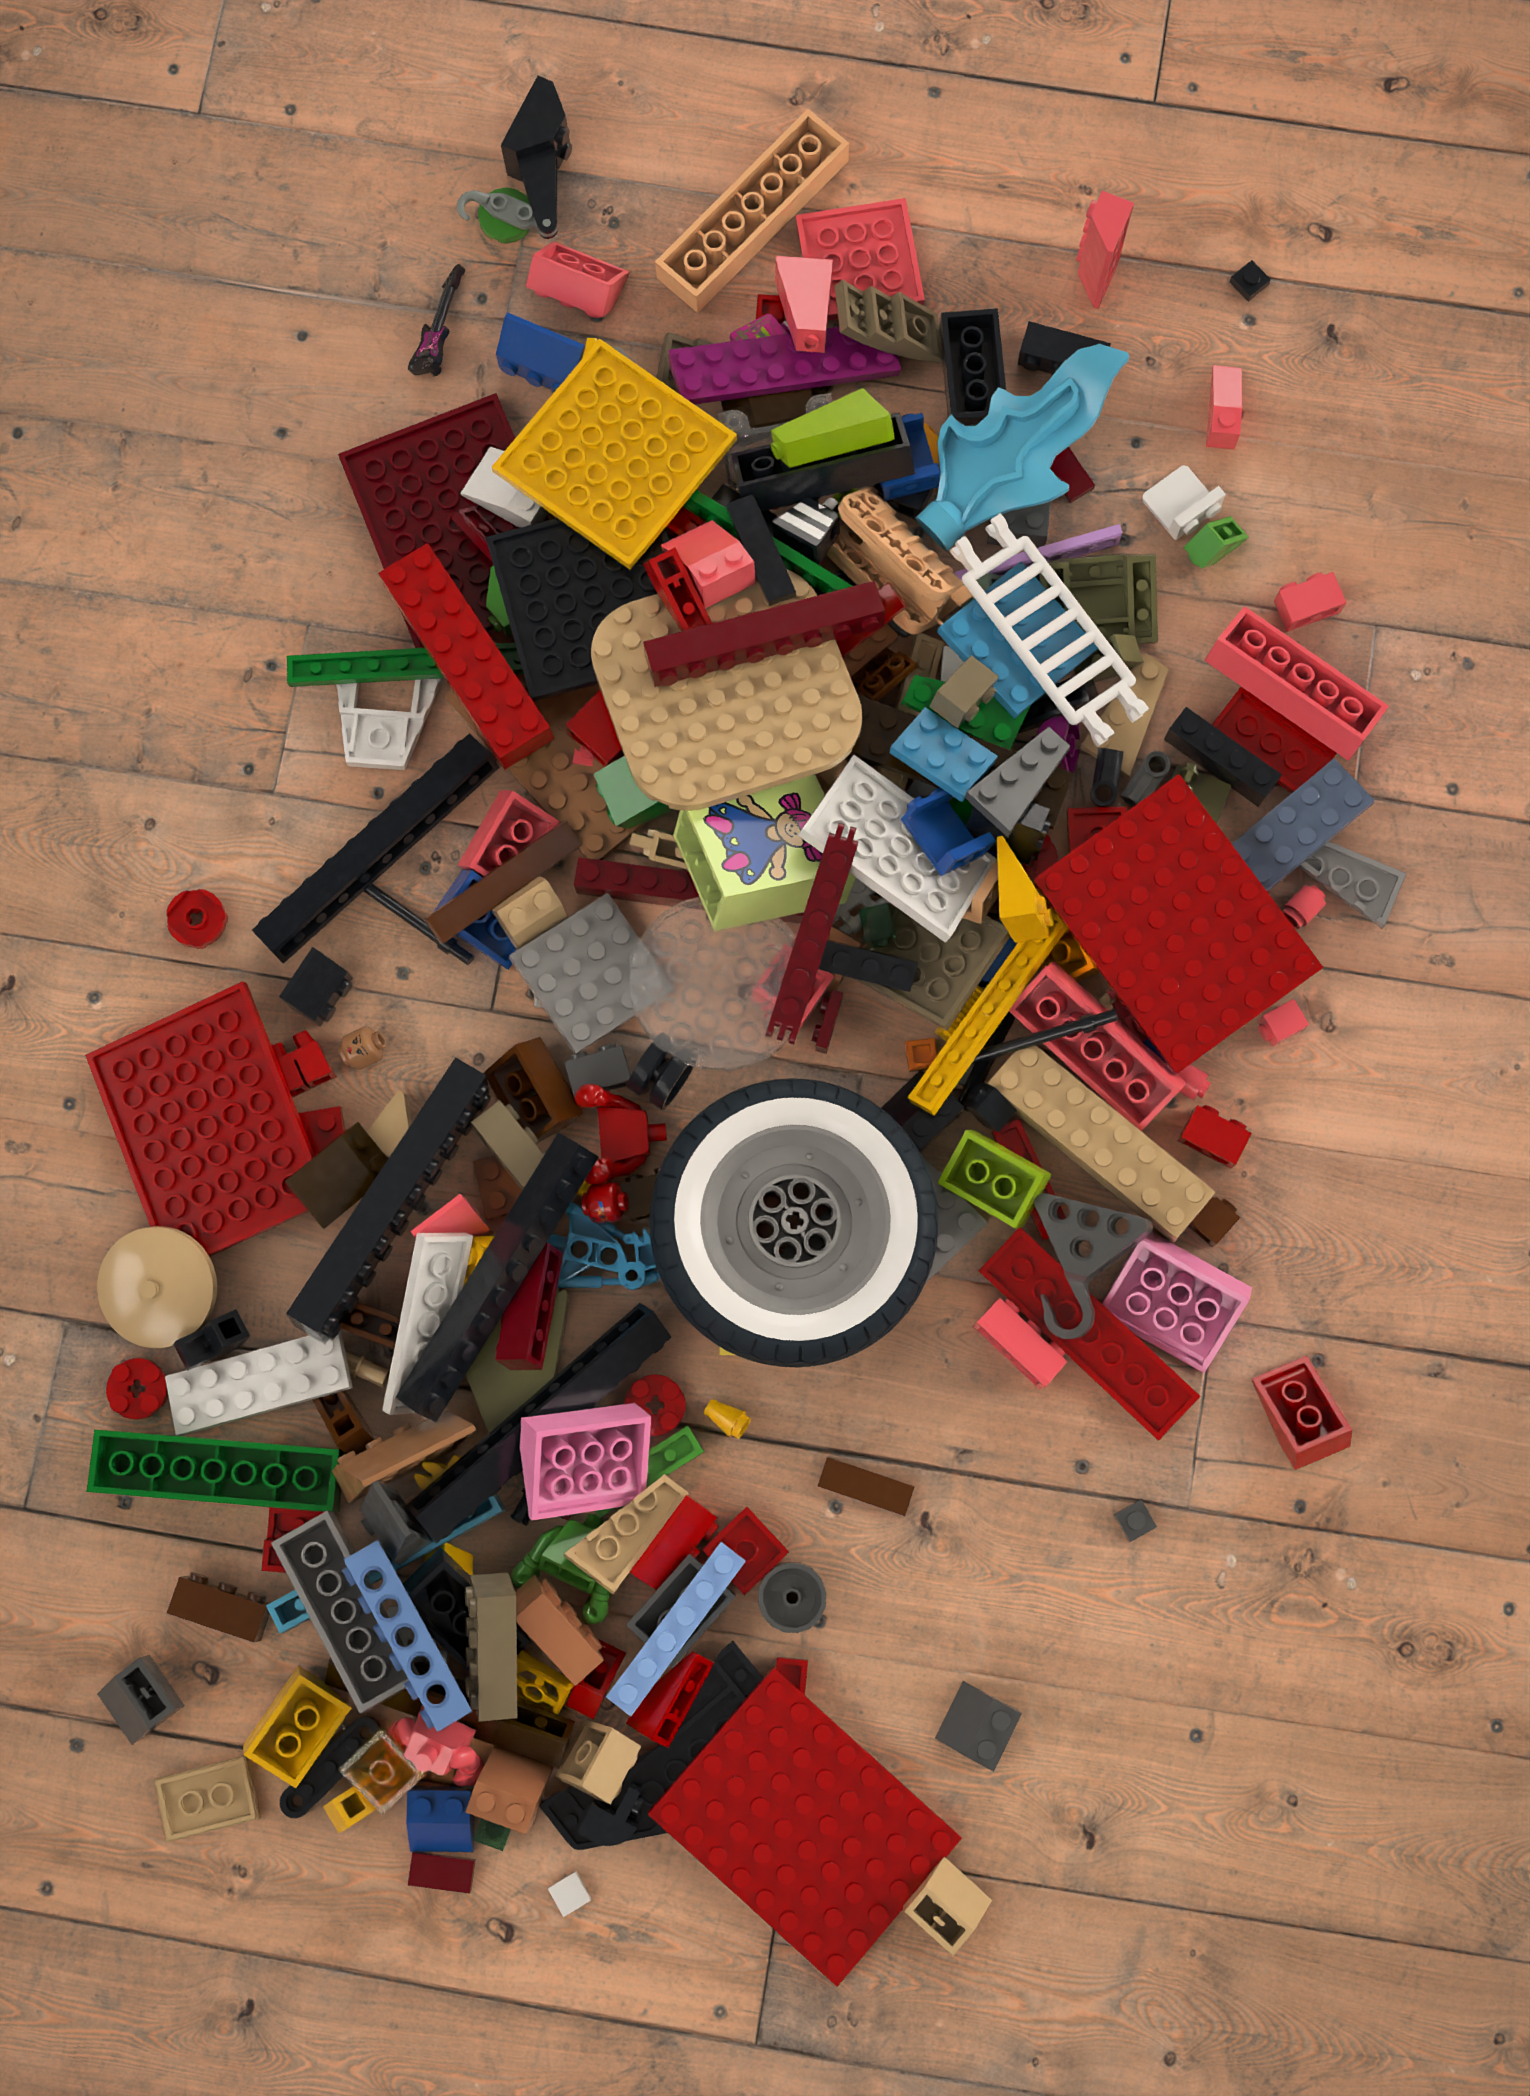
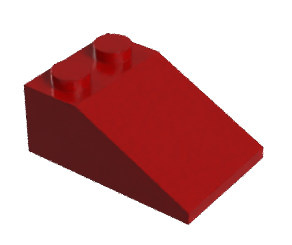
M1307 1355L1252 1378V1383L1279 1444L1294 1470L1351 1446L1352 1428Z

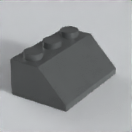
M689 1554L626 1626L646 1643L703 1567V1564ZM726 1587L669 1664L671 1668L677 1664L736 1597V1594L730 1588Z

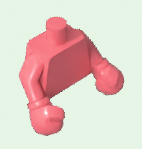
M423 1705L415 1722L412 1718L404 1717L389 1726L386 1732L385 1743L392 1754L404 1756L412 1761L415 1768L421 1772L430 1770L438 1775H446L452 1768L457 1769L452 1778L457 1786L475 1785L485 1765L484 1761L475 1753V1750L470 1747L476 1733L475 1729L458 1721L437 1732L435 1727L428 1729L420 1714L425 1709Z

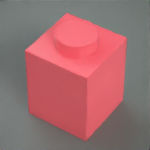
M1295 999L1263 1015L1258 1020L1260 1025L1258 1026V1031L1261 1037L1266 1042L1269 1041L1273 1047L1301 1032L1309 1023Z

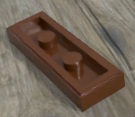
M829 1457L826 1458L818 1483V1487L903 1516L906 1515L914 1490L912 1485Z

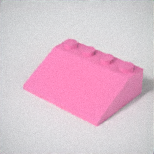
M1152 1232L1131 1249L1102 1304L1135 1335L1205 1373L1248 1304L1252 1287Z
M636 1403L521 1418L520 1452L529 1518L531 1520H539L623 1507L630 1503L647 1487L651 1416Z

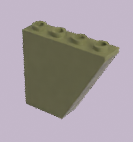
M557 1288L542 1370H509L495 1360V1349L501 1331L500 1318L466 1373L488 1434L558 1374L570 1296L566 1290L560 1292V1289Z

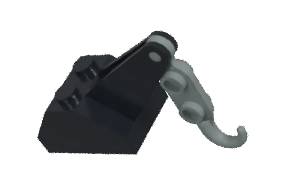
M539 75L536 77L501 143L507 175L523 182L530 204L504 193L467 191L460 196L456 206L461 218L466 221L470 220V216L465 213L464 207L467 202L475 201L480 203L492 217L523 230L533 227L537 228L540 236L545 239H551L556 236L558 232L557 170L560 168L563 160L567 161L570 157L572 144H570V130L567 126L566 115L553 81Z

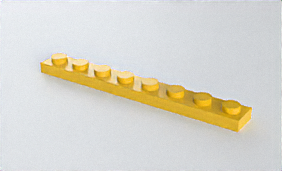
M1053 913L1054 925L1049 927L1050 938L1017 943L907 1097L912 1104L935 1116L1067 930V927L1057 914Z

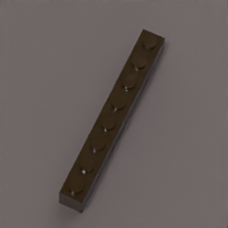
M330 1657L324 1684L348 1692ZM414 1663L420 1675H424L429 1671V1668ZM455 1678L470 1705L469 1697L466 1695V1682ZM441 1685L430 1687L427 1693L428 1700L432 1704L443 1702L446 1697L444 1687ZM407 1689L382 1702L381 1705L417 1717L422 1703L419 1698L413 1701ZM518 1700L517 1718L479 1722L476 1710H472L471 1713L457 1720L476 1730L473 1737L475 1739L558 1769L568 1748L575 1721Z

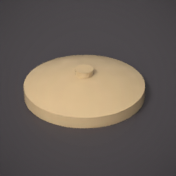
M146 1227L123 1236L107 1252L98 1274V1300L106 1320L124 1339L142 1347L165 1348L173 1346L176 1340L199 1331L204 1327L215 1306L217 1277L209 1255L190 1235L171 1227Z

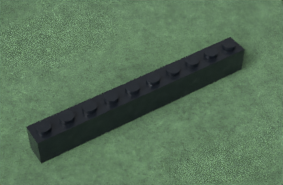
M470 733L464 739L458 741L444 757L437 760L423 776L416 779L402 795L394 799L361 832L348 840L340 851L327 859L324 865L312 876L306 878L299 888L290 896L284 898L278 907L268 916L263 917L258 925L252 929L254 934L284 964L500 768L492 754Z
M558 1132L396 1395L398 1400L415 1413L434 1422L438 1421L599 1158L597 1155Z
M639 1303L409 1502L405 1508L424 1533L435 1543L448 1537L461 1521L472 1516L485 1500L497 1494L509 1479L523 1471L520 1452L521 1418L593 1409L596 1403L606 1394L613 1392L623 1379L629 1374L636 1372L647 1358L660 1351L671 1336L655 1312Z

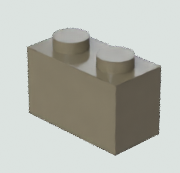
M971 655L936 692L930 708L958 729L965 720L971 722L980 710L978 706L982 702L987 704L997 692L994 686L999 676Z

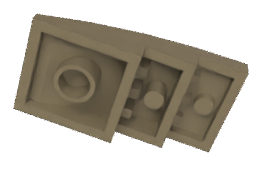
M844 280L835 285L840 333L862 344L887 353L928 362L940 363L943 361L938 316L936 313L901 292H897L890 297L873 286L861 291Z

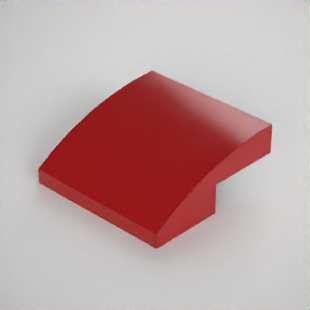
M269 1507L267 1538L264 1540L261 1571L286 1573L271 1543L324 1512Z

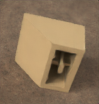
M943 1857L903 1905V1909L909 1917L954 1956L974 1932L992 1899L947 1858Z

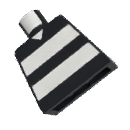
M810 498L802 499L772 522L773 537L819 565L840 534L839 503L833 498H828L823 504Z

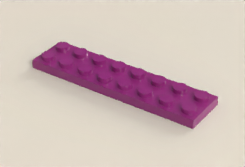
M839 327L827 328L825 353L796 351L791 333L671 349L667 355L677 393L694 405L899 376L901 371L897 355L862 344L840 333Z

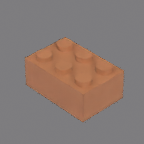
M533 1575L515 1591L516 1622L574 1686L604 1661L599 1651L602 1645L596 1639L598 1637L597 1634L587 1623L582 1625L576 1617L578 1614L567 1601L562 1603L556 1595L558 1593L557 1590L547 1579L541 1581L536 1575Z

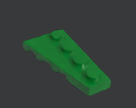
M914 675L901 704L919 713L926 707L944 719L931 709L930 705L936 692L945 681ZM993 696L987 704L982 702L978 706L980 710L971 722L965 720L958 729L965 734L1010 750L1029 707L1013 719Z

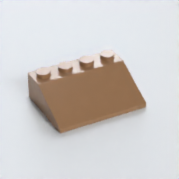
M448 1410L441 1414L437 1422L422 1416L420 1424L412 1428L409 1423L392 1432L394 1437L383 1441L382 1437L377 1438L365 1445L366 1451L358 1455L352 1451L338 1458L339 1464L336 1465L332 1472L348 1504L366 1496L371 1484L376 1480L387 1485L423 1467V1462H433L458 1449L476 1431L475 1426Z

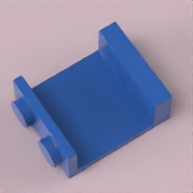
M923 413L915 415L906 414L901 417L911 447L915 474L879 483L884 501L939 487L940 471L938 464L933 462L924 431Z
M939 787L924 799L921 796L913 799L907 805L908 810L902 816L901 821L938 873L943 876L983 857L996 840L990 832L974 839L948 803L953 796Z

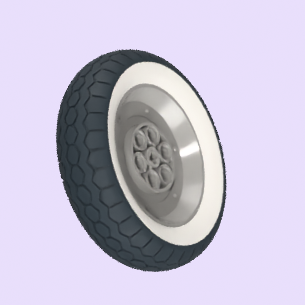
M788 1078L763 1081L733 1091L706 1107L689 1122L673 1142L657 1174L651 1197L649 1229L652 1253L662 1283L676 1307L694 1328L719 1347L744 1359L770 1366L800 1368L824 1365L848 1358L873 1345L902 1320L920 1295L933 1264L938 1237V1210L933 1183L920 1152L908 1134L888 1113L862 1095L841 1086L817 1080ZM798 1184L805 1185L809 1190V1197L804 1200L797 1199L793 1195V1187ZM768 1193H774L779 1197L780 1205L777 1208H768L763 1202V1197ZM821 1205L827 1206L831 1210V1219L827 1221L819 1220L815 1215L816 1207ZM792 1214L798 1215V1221L802 1222V1226L797 1225L796 1229H791L790 1223L786 1222V1217L791 1218ZM768 1223L773 1229V1235L766 1239L759 1237L756 1233L757 1225ZM813 1235L822 1237L825 1243L824 1248L821 1251L812 1250L808 1244L809 1237ZM783 1244L792 1245L795 1249V1257L790 1260L783 1259L779 1255V1247Z

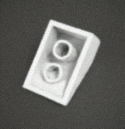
M490 447L461 491V495L519 528L543 522L549 513L547 510L493 473L492 466L504 451Z

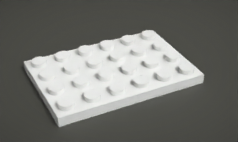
M853 755L798 836L823 853L829 832L835 834L839 823L845 824L842 837L847 838L851 826L857 828L853 840L859 843L849 873L946 943L969 908L973 896L994 862H997V859L986 852L983 857L941 876L901 821L902 816L908 810L907 805L914 798Z

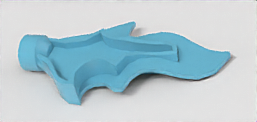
M1102 344L1078 349L1063 362L1042 389L1031 396H1015L998 387L991 397L988 415L976 426H965L959 423L951 414L941 426L937 442L940 465V482L937 498L916 517L923 530L941 548L949 551L956 541L965 535L966 531L994 518L1000 513L1004 514L1009 511L1048 503L1068 492L1069 484L1059 480L1051 471L1052 463L1056 455L1076 442L1092 428L1101 413L1113 379L1130 359L1128 352Z

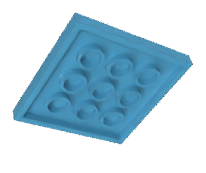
M1019 562L988 587L985 593L988 594L1027 567L1022 562ZM1033 577L995 602L994 605L1006 617L1046 589L1036 577ZM973 599L937 629L936 632L963 662L972 655L999 676L994 686L997 690L994 697L1013 719L1046 693L976 599ZM1053 599L1012 626V628L1023 641L1066 611ZM1072 621L1029 651L1038 663L1041 664L1086 633L1075 621ZM1093 642L1047 673V675L1056 685L1095 653L1098 647Z

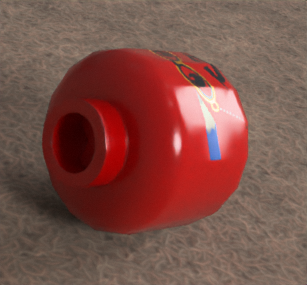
M614 1182L590 1185L587 1192H584L582 1195L583 1213L585 1216H589L590 1220L594 1223L619 1221L624 1210H628V1195L626 1192H622L620 1186Z

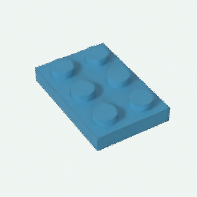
M926 707L892 744L889 752L961 802L965 799L967 791L980 782L996 763L998 757Z

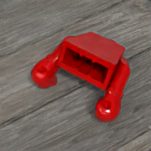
M585 1084L576 1091L574 1099L579 1107L597 1108L601 1159H597L586 1177L585 1182L587 1184L598 1185L608 1180H613L615 1177L630 1175L645 1163L646 1157L651 1156L650 1142L667 1141L666 1123L648 1124L647 1112L642 1110L639 1104L621 1095L611 1094L597 1084Z

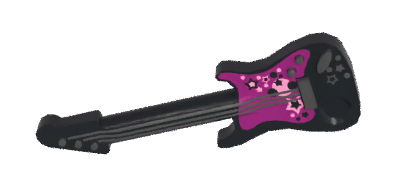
M457 264L452 269L442 285L443 292L431 328L427 324L423 325L420 344L408 365V370L413 375L431 373L433 376H438L441 373L442 368L440 365L443 360V345L450 332L444 326L454 292L458 289L461 277L465 273V268L460 264Z

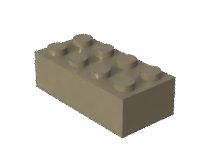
M508 1572L470 1575V1587H465V1605L468 1606L469 1617H465L466 1637H469V1647L465 1649V1658L470 1676L466 1678V1695L469 1697L471 1709L476 1710L479 1722L517 1718L516 1593Z

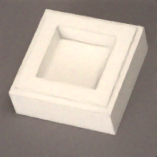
M574 1871L548 1888L563 1917L592 1899L577 1871Z

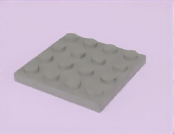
M608 893L509 955V959L574 1054L580 1053L674 991L668 979Z

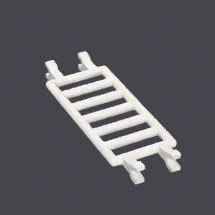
M1000 513L991 519V524L985 530L1003 547L1002 550L981 562L974 553L972 545L966 536L956 541V546L950 550L953 557L960 561L968 570L962 576V582L1071 725H1077L1082 721L1089 730L1092 740L1099 747L1114 734V731L1108 724L1102 722L1096 714L1097 710L1117 698L1125 708L1127 717L1133 723L1141 718L1142 714L1148 711L1149 708L1130 689L1136 683L1135 676L1028 536L1016 539L1009 530L1005 518ZM1024 550L1033 564L986 594L976 580ZM1041 573L1051 587L1004 617L994 603ZM1059 596L1069 610L1022 641L1012 626ZM1076 619L1086 634L1039 664L1029 650ZM1094 642L1104 657L1057 688L1047 673ZM1112 666L1122 680L1075 711L1065 697Z

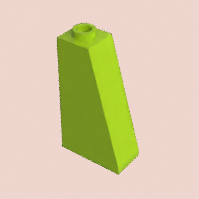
M861 388L772 429L773 443H771V449L776 459H781L791 468L885 443L895 439L891 414L864 388Z

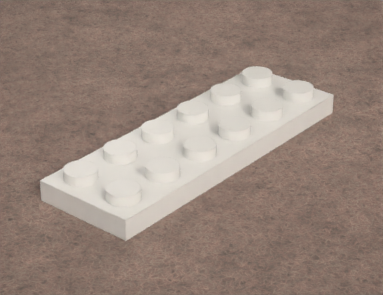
M466 1232L417 1233L382 1410L389 1415L415 1413L398 1400L396 1395L463 1288L473 1236Z
M341 1330L333 1340L329 1338L326 1344L309 1335L165 1376L176 1436H184L353 1388Z

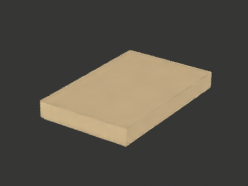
M246 1756L154 1779L166 1843L261 1818L249 1758Z

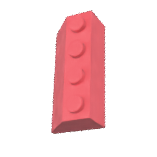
M1101 191L1097 201L1092 200L1086 214L1087 220L1083 228L1084 234L1079 245L1080 250L1076 261L1080 262L1078 275L1093 307L1097 309L1100 307L1119 263L1134 207V202L1105 191Z

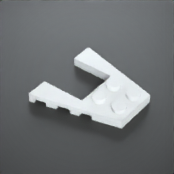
M444 678L415 680L411 712L356 708L360 683L336 684L347 765L351 767L406 770Z

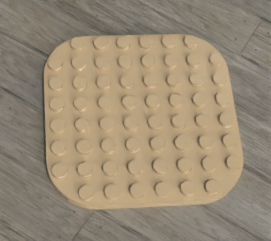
M787 570L796 590L795 597L768 606L755 576V585L706 608V611L712 623L814 597L817 594L807 581L796 573ZM658 594L618 607L606 616L594 634L591 646L593 670L632 778L638 788L652 801L657 800L669 805L671 809L683 811L700 810L826 771L838 765L852 752V748L860 736L862 727L860 700L835 639L823 642L813 648L804 647L796 649L787 655L777 654L766 657L756 663L747 662L736 665L730 670H717L706 673L700 678H687L679 680L670 686L660 685L654 687L645 658L643 641L681 632Z

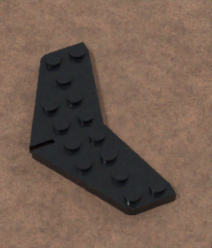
M732 1640L720 1651L714 1660L708 1676L669 1748L658 1744L657 1747L638 1755L635 1765L629 1769L622 1782V1789L619 1795L613 1799L611 1804L595 1799L570 1786L552 1794L539 1807L572 1848L584 1850L603 1846L577 1834L594 1800L617 1811L630 1784L633 1783L642 1788L639 1797L643 1798L644 1801L635 1817L630 1814L628 1816L629 1819L639 1824L633 1835L626 1841L667 1833L648 1815V1811L760 1683L763 1676L734 1640Z

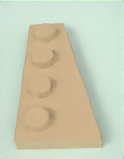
M1146 653L1142 656L1144 662L1136 666L1132 671L1136 678V683L1130 689L1138 699H1141L1148 706L1149 710L1132 723L1127 717L1123 705L1117 698L1113 699L1100 716V719L1111 727L1114 734L1105 743L1097 747L1089 732L1080 746L1082 750L1096 759L1098 748L1123 751L1120 774L1127 779L1130 777L1169 671L1168 667Z
M664 1474L625 1507L613 1514L606 1522L565 1552L563 1556L610 1593L614 1594L678 1505L689 1493Z

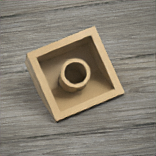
M540 876L491 909L516 950L568 918L562 903L547 879Z
M585 1719L555 1777L595 1799L611 1804L613 1799L619 1795L622 1789V1782L629 1769L635 1765L641 1746L614 1728Z

